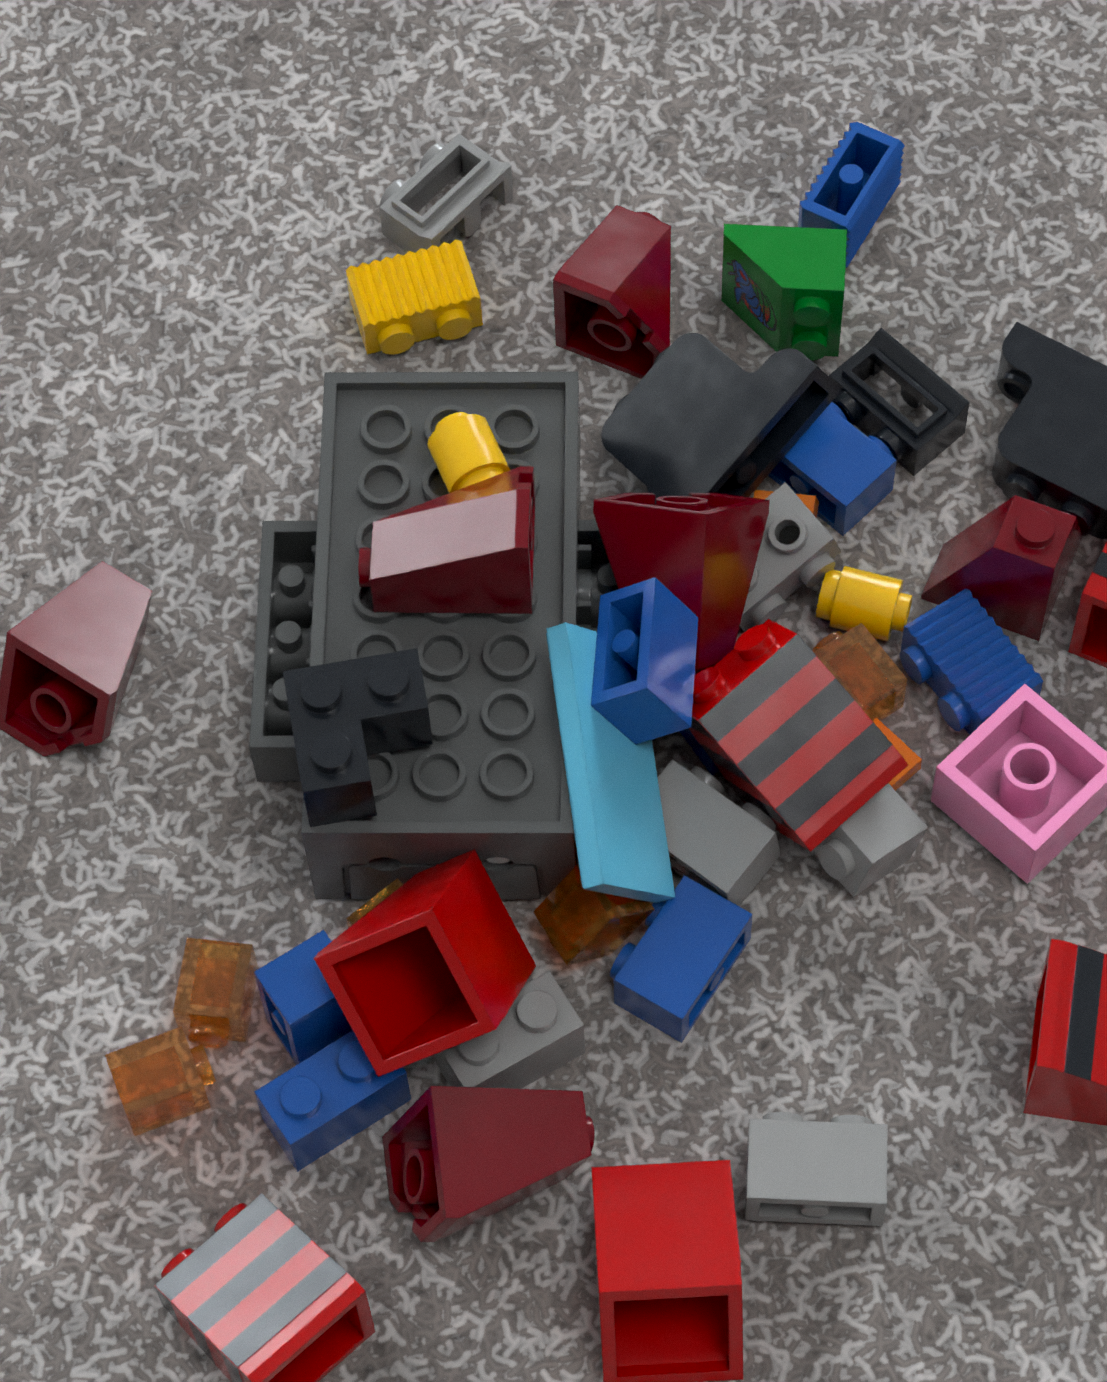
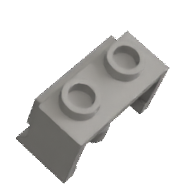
M457 134L446 146L440 142L432 145L424 154L420 163V170L407 182L401 179L395 180L383 193L379 207L382 234L406 252H417L420 248L427 250L432 245L439 247L441 245L440 239L453 227L467 237L472 236L481 224L480 202L490 192H492L494 198L504 205L513 199L511 165L497 161L461 134ZM461 171L466 174L423 216L417 213Z

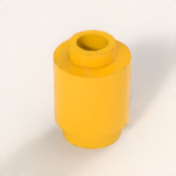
M465 412L450 414L438 422L435 431L428 439V449L449 493L510 470L486 418L481 415Z
M844 566L842 571L833 569L825 573L818 598L816 617L830 620L829 627L889 641L892 629L903 632V628L907 624L913 595L902 593L904 581L901 579Z

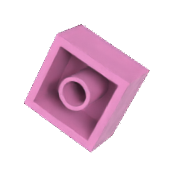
M1024 684L936 767L931 802L1028 884L1107 808V752Z

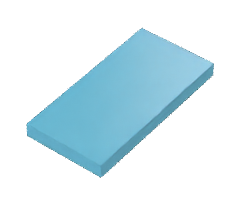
M567 622L546 628L582 887L584 890L653 903L676 898L652 740L635 745L591 706L597 632Z

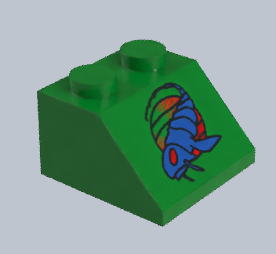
M724 224L721 301L776 352L787 348L797 349L811 361L819 360L824 356L838 357L845 289L847 229Z

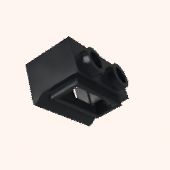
M880 328L864 347L829 375L843 389L832 402L842 410L847 421L853 426L855 425L866 436H874L880 439L897 460L896 465L899 463L913 476L965 433L970 402L883 328ZM883 370L901 385V396L909 406L917 408L923 404L933 415L919 427H916L864 381L869 376H875Z

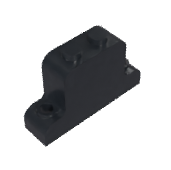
M1016 322L1002 345L997 383L1000 391L1008 399L1019 405L999 434L992 470L993 479L1008 499L1017 495L1074 515L1078 519L1082 536L1089 534L1099 539H1107V366Z
M687 333L677 338L670 347L663 350L654 361L653 367L634 389L616 404L613 413L604 423L601 439L605 449L646 485L648 493L655 494V505L656 498L689 496V493H720L750 497L843 389L797 349H782L771 355L757 371L746 372L703 335Z

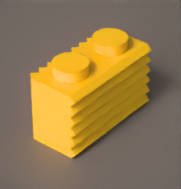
M455 239L450 244L443 242L439 247L432 245L427 250L420 248L417 252L408 251L405 255L396 254L393 258L385 257L381 261L374 259L370 264L362 262L358 267L351 265L346 269L349 298L367 355L380 351L389 355L400 354L410 349L415 342L439 336L445 340H454L467 335L472 328L483 325L481 298L462 241Z

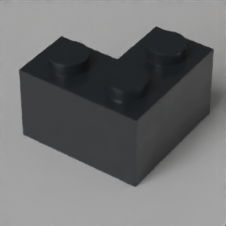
M418 649L283 671L302 792L310 827L377 816L367 756L433 744L429 709Z

